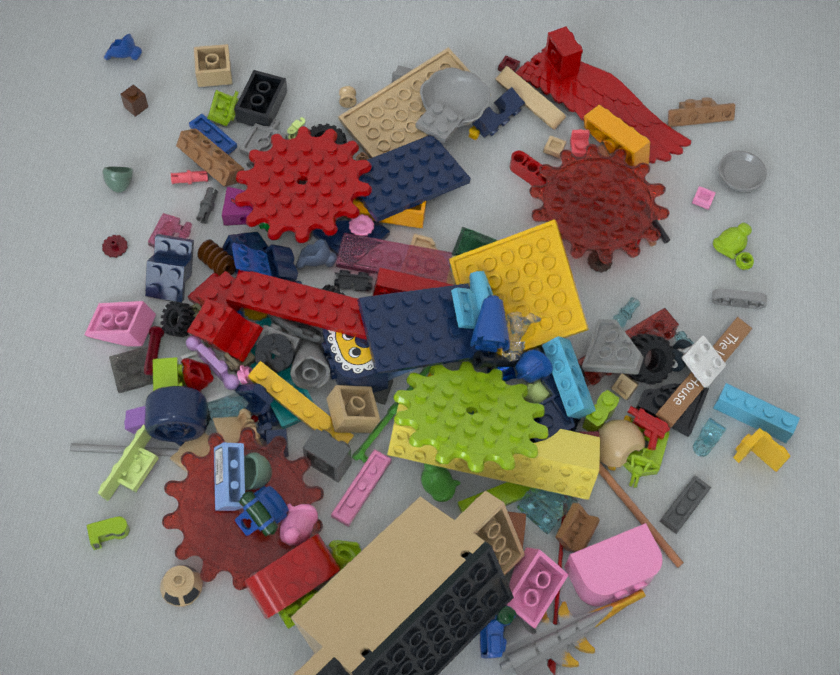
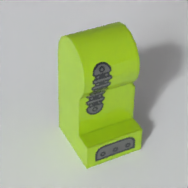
M120 516L86 525L90 545L93 550L102 548L101 542L114 538L124 539L130 532L126 520Z

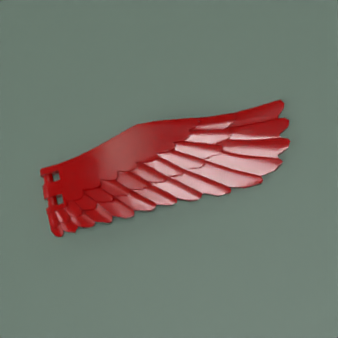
M546 47L541 50V53L538 52L534 55L530 62H525L516 71V74L523 80L530 82L535 88L540 87L544 94H550L555 102L558 104L563 103L570 112H576L583 121L584 116L598 105L608 109L614 116L622 119L628 126L633 127L639 134L648 138L650 141L649 163L654 164L656 159L664 162L670 161L672 156L669 153L681 155L683 154L682 147L691 145L690 139L662 122L618 78L607 71L581 61L578 74L560 80L545 57Z

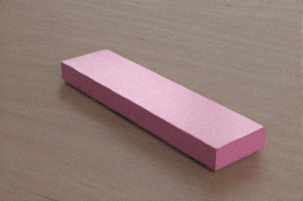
M374 449L332 512L331 517L349 527L392 462V459Z

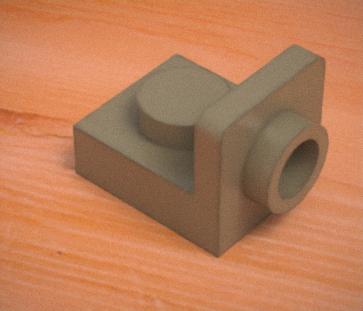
M227 352L224 354L225 363L231 372L235 371L237 373L241 365L249 367L255 362V356L251 352H249L244 362L231 357Z

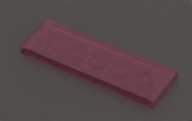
M344 233L336 260V267L376 275L379 268H385L447 283L451 265L449 259L452 258L453 253Z

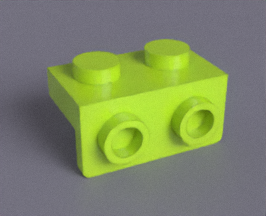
M216 90L207 119L227 126L230 120L233 121L235 118L234 108L239 100L237 98L239 92L235 91L233 96Z

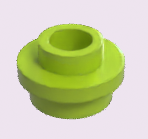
M743 252L737 255L735 263L740 269L748 270L752 268L754 259L750 253Z

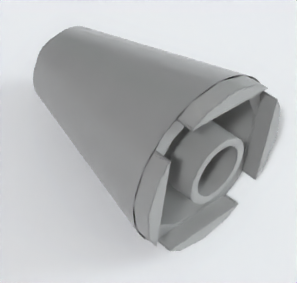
M308 339L303 340L300 344L290 371L292 381L300 388L309 389V387H316L317 389L325 385L330 378V367L319 343Z

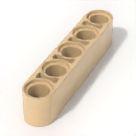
M506 66L495 78L504 89L508 90L512 87L525 102L523 105L553 130L566 118L561 110L509 67Z

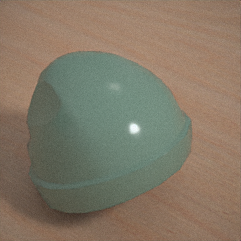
M116 166L104 167L103 179L110 189L121 193L128 188L132 180L133 169Z
M257 452L244 456L245 490L262 488L270 481L272 476L269 461Z

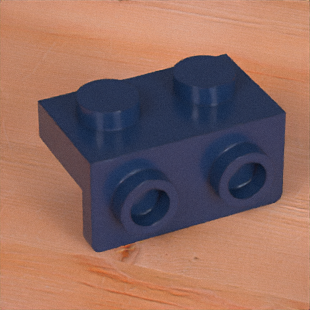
M261 384L239 385L235 389V392L248 402L245 409L249 410L251 415H263L271 408L270 404L274 398L266 392L267 389Z

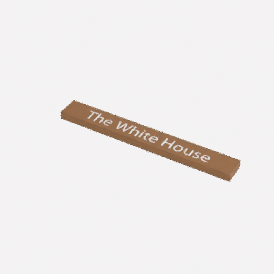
M737 317L712 347L722 360L726 362L753 328ZM693 372L686 377L655 414L662 421L666 422L669 427L675 424L704 388Z

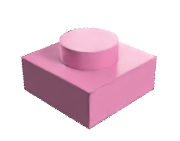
M699 186L692 204L709 210L716 192Z

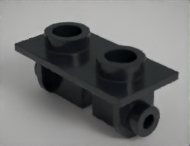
M340 270L339 273L335 272L338 279L334 280V286L338 289L351 290L352 283H355L354 290L367 292L372 289V283H369V280H373V277L369 276L367 272H358V275L351 274V271Z

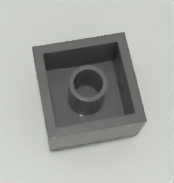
M316 428L303 446L305 463L338 483L352 464L350 446L342 440L337 441L325 430L320 431Z

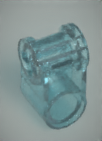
M709 418L693 444L694 453L701 457L707 456L727 428Z

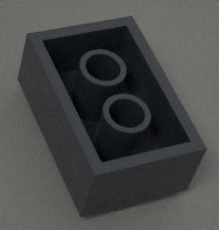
M253 70L234 108L236 121L250 126H254L255 123L262 126H270L287 94L286 78Z

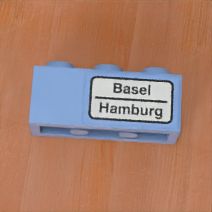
M224 442L214 447L215 511H236L243 508L239 500L245 493L244 443Z

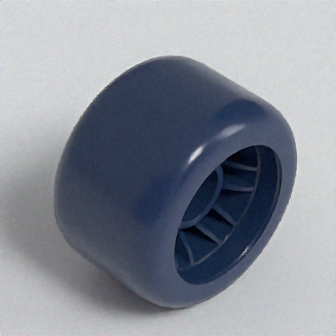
M167 386L154 390L148 395L145 403L144 425L146 432L151 437L165 442H188L198 439L207 429L206 397L200 391L184 386Z

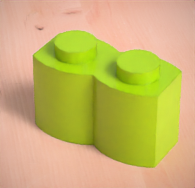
M609 390L604 391L594 405L596 411L585 416L582 428L586 431H598L605 424V421L614 414L619 403V397Z

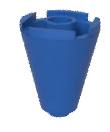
M490 295L483 300L470 340V346L475 345L476 350L497 352V348H503V351L510 348L504 304L498 296Z

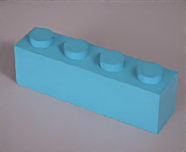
M727 383L720 392L713 409L757 430L761 428L772 437L784 443H787L794 434L800 419Z

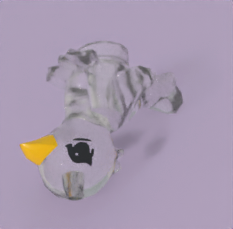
M513 312L506 315L510 348L506 351H503V348L496 352L498 355L503 356L508 361H516L521 357L525 348V341L521 342V338L532 323L541 321L539 316L532 313L525 317H522L521 312Z

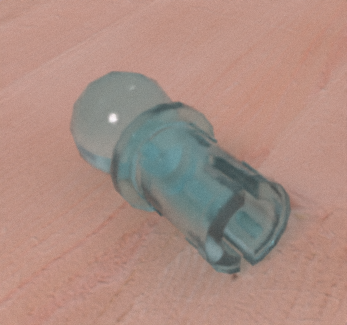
M631 297L626 305L619 309V314L613 316V319H616L622 328L640 306L639 300Z

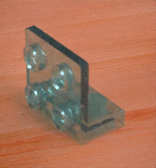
M531 488L526 492L517 508L548 535L558 521L569 511L571 505L578 503V501L573 496Z

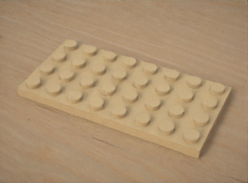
M448 47L338 116L339 121L370 158L376 157L428 136V134L416 128V122L427 111L421 99L420 88L431 75L451 67L463 71L469 70Z

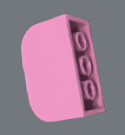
M645 523L570 554L564 568L569 574L568 576L582 601L591 606H603L621 600L623 597L647 587L662 566V554Z

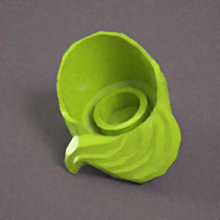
M743 222L738 227H730L724 230L718 238H714V248L719 253L735 259V255L746 248L747 236L752 233V227Z
M333 540L328 545L332 556L341 570L361 552L360 544L357 542Z

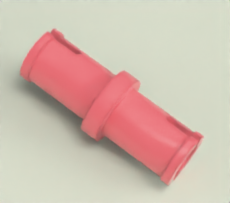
M187 170V172L171 173L172 184L188 183L189 185L192 182H208L206 171L191 172V170Z

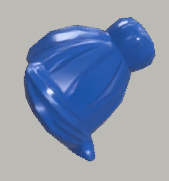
M129 33L122 39H115L104 55V59L130 57L133 60H137L142 53V49L135 46L134 39Z

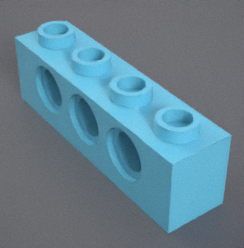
M558 336L543 344L545 354L552 363V374L567 416L580 419L595 412L596 409L570 340Z

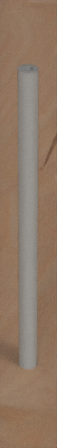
M71 443L70 451L123 454L127 446ZM144 448L156 456H172L179 451V449Z

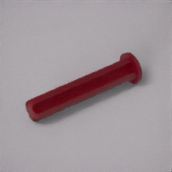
M153 326L149 329L150 340L144 365L145 375H153V359L158 358L161 338L164 336V330L159 326Z

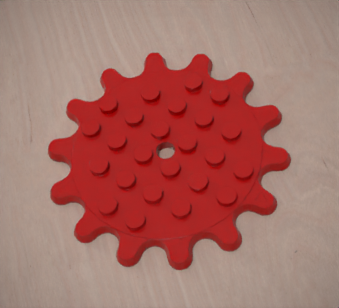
M302 126L298 129L297 136L293 139L287 140L280 134H274L271 137V149L264 152L253 149L249 152V160L255 165L250 170L237 172L236 181L239 184L246 185L247 189L237 194L234 202L238 207L250 206L253 209L246 217L247 226L255 227L261 223H267L270 226L267 233L270 240H277L284 232L292 231L295 233L296 241L303 244L309 240L312 230L321 229L326 235L332 236L338 230L335 223L337 218L346 216L355 219L360 215V210L353 204V201L359 196L371 194V186L368 183L359 181L361 175L368 173L372 166L367 160L356 161L353 159L354 154L359 151V145L355 141L339 145L335 143L338 136L333 129L326 130L320 137H312L310 130ZM299 180H305L307 183L304 185L299 184Z

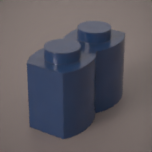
M271 244L264 253L267 254L272 277L295 282L298 277V271L294 264L292 249Z

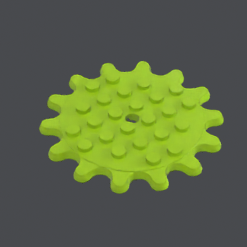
M467 361L462 362L459 370L455 371L446 369L442 364L431 366L430 373L432 376L426 377L418 373H410L406 382L414 390H398L393 396L395 402L405 405L408 409L399 411L395 415V423L401 426H411L416 430L409 438L410 445L413 447H422L424 445L435 447L437 450L435 459L440 464H449L454 458L464 459L470 471L475 473L482 472L484 463L487 461L498 463L504 470H513L515 468L514 454H522L528 458L537 457L538 447L530 439H546L549 435L546 426L533 420L534 418L544 416V406L539 403L525 401L524 397L528 395V387L525 384H506L502 380L503 374L499 369H493L488 374L476 372L472 364Z

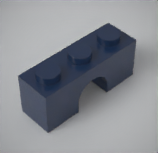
M511 87L494 102L499 109V114L493 112L488 107L483 111L482 116L472 124L480 131L484 138L489 134L493 136L499 130L498 126L500 124L504 126L511 120L509 118L510 115L515 116L522 110L520 107L525 102Z

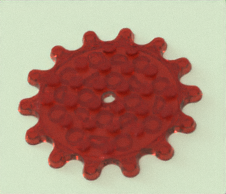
M589 144L586 147V154L582 157L575 156L570 150H562L559 155L562 161L561 166L552 167L551 165L543 164L539 168L541 176L547 180L546 184L541 186L533 185L529 189L531 197L543 203L542 207L532 211V219L535 222L556 220L562 240L569 242L572 246L570 254L574 259L581 258L586 251H594L598 254L601 263L608 264L613 260V252L616 250L624 251L630 258H635L640 254V248L637 244L638 240L645 239L650 242H656L660 239L661 234L653 227L652 222L654 220H665L670 214L667 208L659 206L655 202V198L662 196L666 188L663 184H651L646 181L645 176L650 172V166L647 163L630 166L626 163L627 153L625 150L616 149L611 156L606 157L600 153L598 146L595 144ZM594 202H602L603 206L594 205Z
M245 427L241 430L237 443H244V456L257 452L266 457L271 465L272 476L270 481L264 486L274 488L283 498L286 505L290 503L293 507L300 504L311 505L323 498L324 491L321 487L308 486L303 481L304 473L311 467L310 460L307 457H300L291 461L285 457L284 449L287 442L283 436H275L268 445L262 446L256 441L254 429ZM212 433L208 437L210 450L206 456L199 457L189 451L182 454L181 463L187 469V477L182 481L171 480L165 484V493L178 501V508L173 513L166 514L163 517L162 525L166 529H179L183 533V541L176 547L175 556L179 560H186L191 556L200 557L203 561V567L200 572V577L203 581L211 582L219 572L227 571L232 575L234 588L244 590L246 587L243 581L248 579L252 573L259 572L297 546H289L281 540L280 526L282 521L277 524L279 527L273 535L265 537L257 529L246 536L235 522V519L241 514L239 510L215 511L214 447L225 441L221 434ZM256 489V490H245V493H246V492H250V491H252L253 493H255V492H256L257 490H259V489ZM243 518L244 525L248 528H251L250 523H252V521L250 519L247 520ZM320 519L314 524L312 534L322 531L323 524Z

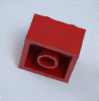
M567 26L548 32L545 57L560 80L578 74L583 49L575 40L574 34L569 31Z

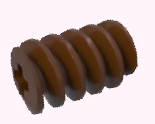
M208 239L200 245L197 252L198 259L212 269L213 272L217 273L218 276L225 271L230 275L235 272L236 267L233 256L229 255L228 252L224 251L213 240Z

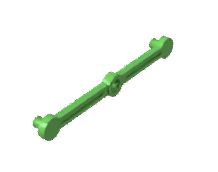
M431 366L423 367L419 374L426 376L430 372ZM412 386L406 389V391L414 390ZM395 402L390 406L385 417L364 443L354 452L352 458L355 461L360 459L365 463L369 457L365 455L366 449L397 413L399 403Z

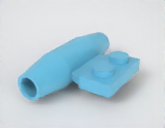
M476 271L470 274V289L455 288L451 290L459 328H475L483 300L493 295L484 271Z

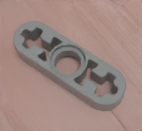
M716 289L712 292V302L723 306L762 309L767 306V296L764 293Z

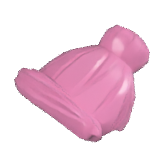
M291 503L287 505L289 511L281 523L280 538L289 546L300 545L310 538L314 524L318 520V513L315 507L310 504H300L294 507Z

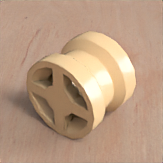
M351 86L340 88V105L345 108L355 106V88Z

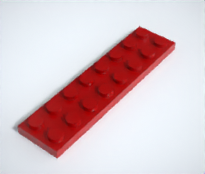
M239 270L226 298L227 304L367 340L357 302L358 298L253 271Z

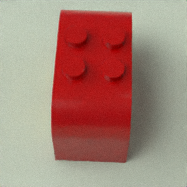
M317 533L243 581V584L265 619L328 580L338 573L341 568L319 533Z

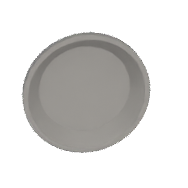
M746 151L727 153L722 157L718 166L719 176L722 181L738 191L747 192L758 189L763 185L767 176V170L762 160Z

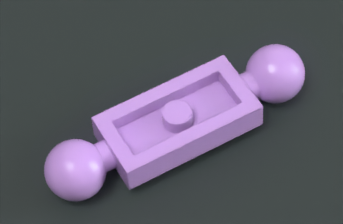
M190 336L186 340L187 348L197 352L198 357L210 366V369L223 382L226 389L234 390L239 386L238 377L228 373L227 370L229 368L223 360L219 361L215 357V352L210 347L206 348L202 344L201 339Z

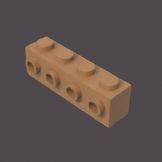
M196 128L181 131L176 147L224 187L238 183L236 181V174L239 171H244L240 164Z

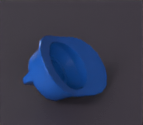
M534 349L523 353L515 366L518 373L516 379L522 378L528 383H534L539 379L549 376L553 370L552 363L548 357Z

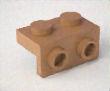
M573 503L555 538L566 551L577 552L582 550L590 542L600 519L588 515L579 503Z

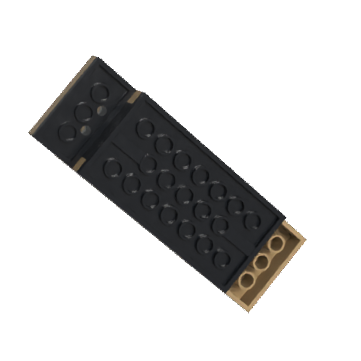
M485 491L454 520L422 497H419L291 617L314 652L311 659L293 675H439L514 598L505 575L525 556V553L504 502Z

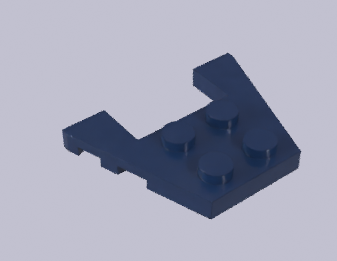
M551 373L541 380V383L551 395V397L539 403L544 406L545 414L543 417L533 419L535 422L548 428L549 435L546 439L552 437L560 429L572 431L575 428L573 418L567 416L555 379ZM532 438L530 440L536 443L546 439Z

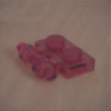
M163 213L148 240V245L155 248V236L157 234L174 236L175 233H179L178 237L180 238L189 237L192 224L186 222L182 226L180 225V218Z

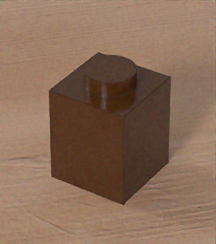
M134 84L120 94L124 108L135 117L148 108L145 93Z

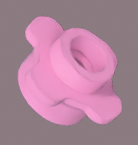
M241 365L240 370L237 371L239 381L243 385L248 383L254 384L247 378L252 369Z

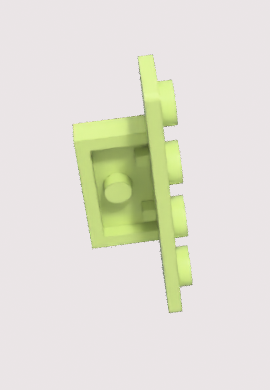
M145 425L136 432L133 441L125 448L122 457L113 466L108 478L101 484L98 494L105 500H110L120 484L137 492L159 459L155 454L144 449L151 439V436L145 430Z

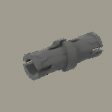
M212 187L207 188L205 197L200 202L201 208L196 217L198 222L202 218L200 223L208 222L210 212L215 207L214 201L218 191Z

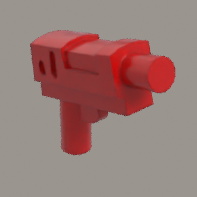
M630 406L627 413L635 417L632 423L642 428L644 435L650 438L648 449L655 450L658 438L663 440L665 433L670 430V427H668L666 422L646 413L642 408L638 410Z

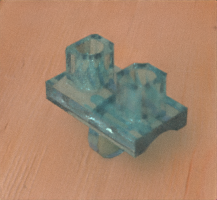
M225 396L223 400L207 403L211 423H214L213 418L238 417L239 411L245 408L242 396L233 398Z

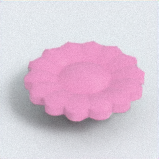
M361 214L357 218L351 219L349 229H351V233H354L355 236H368L374 230V222L368 215L364 216Z

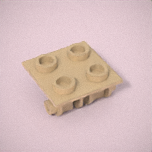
M241 409L238 417L212 419L221 443H244V449L263 447L260 441V434L256 431L257 427L254 420L250 417L251 413L249 410Z

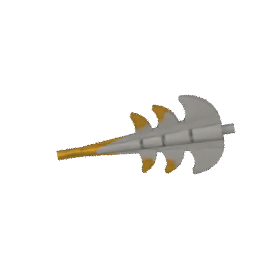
M640 589L621 600L575 618L569 612L567 603L563 601L558 611L560 624H553L548 618L546 611L535 628V634L528 632L523 625V619L517 616L504 631V639L507 641L505 653L508 659L499 664L502 671L513 668L517 675H554L547 666L549 659L563 667H578L579 662L570 655L568 646L572 644L581 652L594 654L595 648L587 641L585 635L627 606L646 597V595Z

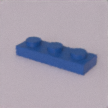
M202 113L189 122L191 129L196 128L226 154H230L237 148V143Z

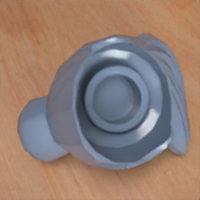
M320 239L315 244H309L301 250L296 262V268L301 270L305 266L317 267L324 264L327 267H332L336 263L337 255L330 252L329 246L324 239Z

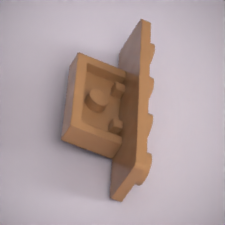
M709 97L702 98V100L687 99L685 102H679V109L668 111V126L675 127L731 121L735 117L736 105L734 103L717 104Z

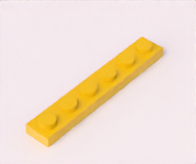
M261 361L248 375V379L255 384L258 383L267 389L266 392L312 430L315 431L316 428L320 431L325 430L337 441L342 440L347 444L354 435L352 433L335 432L332 419L327 413Z

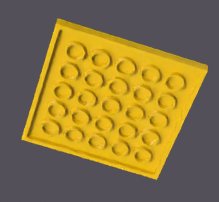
M556 220L546 222L449 259L456 285L469 283L470 286L471 273L476 271L485 272L493 295L498 296L504 304L510 339V348L508 349L510 353L512 352L511 350H515L513 352L519 354L540 347L558 336L567 338L589 330Z

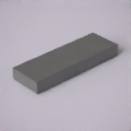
M694 475L659 522L677 534L712 487Z

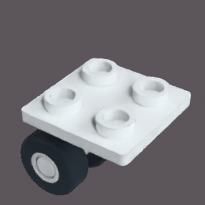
M705 336L699 337L694 344L680 339L673 345L674 350L672 353H675V358H673L675 365H672L671 369L674 372H680L687 365L703 387H708L726 366Z

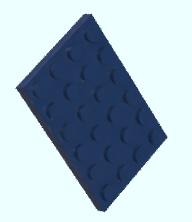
M428 135L368 159L367 161L370 162L372 168L368 173L361 175L359 181L368 183L372 188V192L368 196H359L357 198L364 204V207L374 220L379 222L425 201L470 183L471 178L439 140Z
M469 283L359 298L357 302L375 374L473 360L474 353L479 351L475 349V345L470 346L474 328L458 327L451 292L455 288L470 289Z

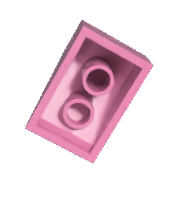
M144 301L99 303L84 335L127 347L143 346L156 314Z
M527 547L524 551L525 556L515 565L509 583L514 598L506 606L512 607L519 617L531 627L536 628L569 574L540 549Z

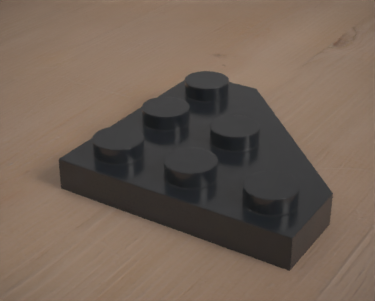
M681 383L669 384L653 390L652 388L644 390L636 409L640 410L642 408L646 413L658 418L655 414ZM703 388L670 428L687 437L690 436L709 388Z

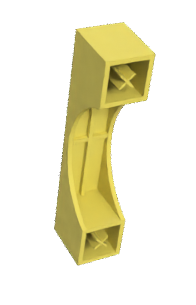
M398 404L397 413L408 410L405 405ZM394 421L387 454L389 456L589 500L599 473L600 437L560 429L552 437L533 443L538 447L537 457L528 458L522 454H514L515 468L513 470H504L498 463L487 461L484 463L483 471L475 473L470 471L467 462L461 458H454L449 464L438 463L435 459L437 450L431 445L413 447L409 443V438L416 430L411 426L398 425Z

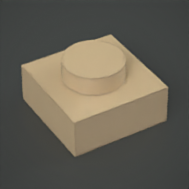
M550 135L543 152L560 158L567 141Z
M622 373L611 389L625 400H628L640 384L627 374Z

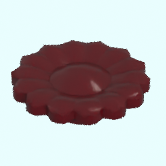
M121 235L108 236L102 244L104 254L115 258L122 256L128 248L127 241Z

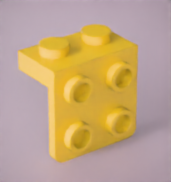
M759 428L753 435L748 433L742 439L741 443L735 448L737 453L733 457L740 463L752 451L777 472L790 458V454L785 447L775 442L769 433Z

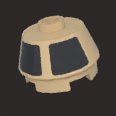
M178 565L172 567L164 574L160 583V592L167 603L173 606L185 607L192 604L199 597L203 581L200 573L195 568L188 565Z

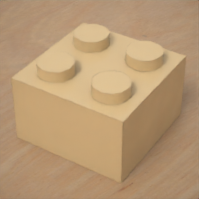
M228 44L194 47L195 74L198 87L232 84Z
M335 385L326 398L335 432L371 433L380 422L372 387Z

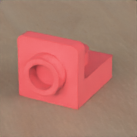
M572 130L570 138L571 157L589 158V130Z

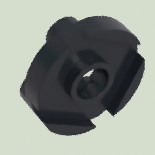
M265 335L256 346L255 361L257 364L261 361L275 373H279L292 365L295 359V349L290 339L284 335ZM278 348L279 357L275 356V358H272L271 350Z

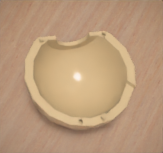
M611 420L598 430L600 437V462L607 466L621 467L627 462V457L634 450L640 451L645 447L644 435L635 424L627 420Z

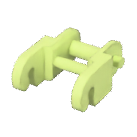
M303 117L300 118V121L296 119L287 129L289 134L288 140L295 138L298 129L305 124Z

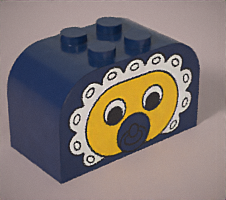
M322 328L324 342L321 345L323 354L330 367L331 380L335 379L337 385L372 387L373 393L388 389V373L375 374L367 340Z

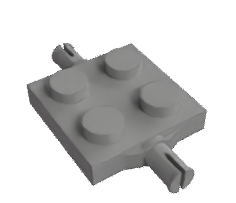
M274 119L270 126H262L255 123L239 148L240 153L249 156V152L253 149L263 152L268 151L272 148L271 137L274 134H280L284 139H287L286 134L276 130L280 124L279 120L276 121ZM250 160L246 163L249 168H253L255 165Z

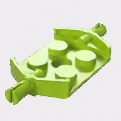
M638 427V429H639V430L641 431V433L644 435V433H643L644 430H643L642 428ZM669 431L665 433L663 440L658 438L655 450L643 447L640 451L634 450L628 455L627 462L623 466L632 474L629 486L632 487L633 485L636 488L641 476L658 474L670 434ZM644 435V439L649 442L650 438Z

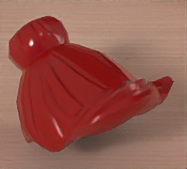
M189 358L182 359L181 363L184 366L183 378L186 386L202 393L201 390L207 388L214 379L210 366Z

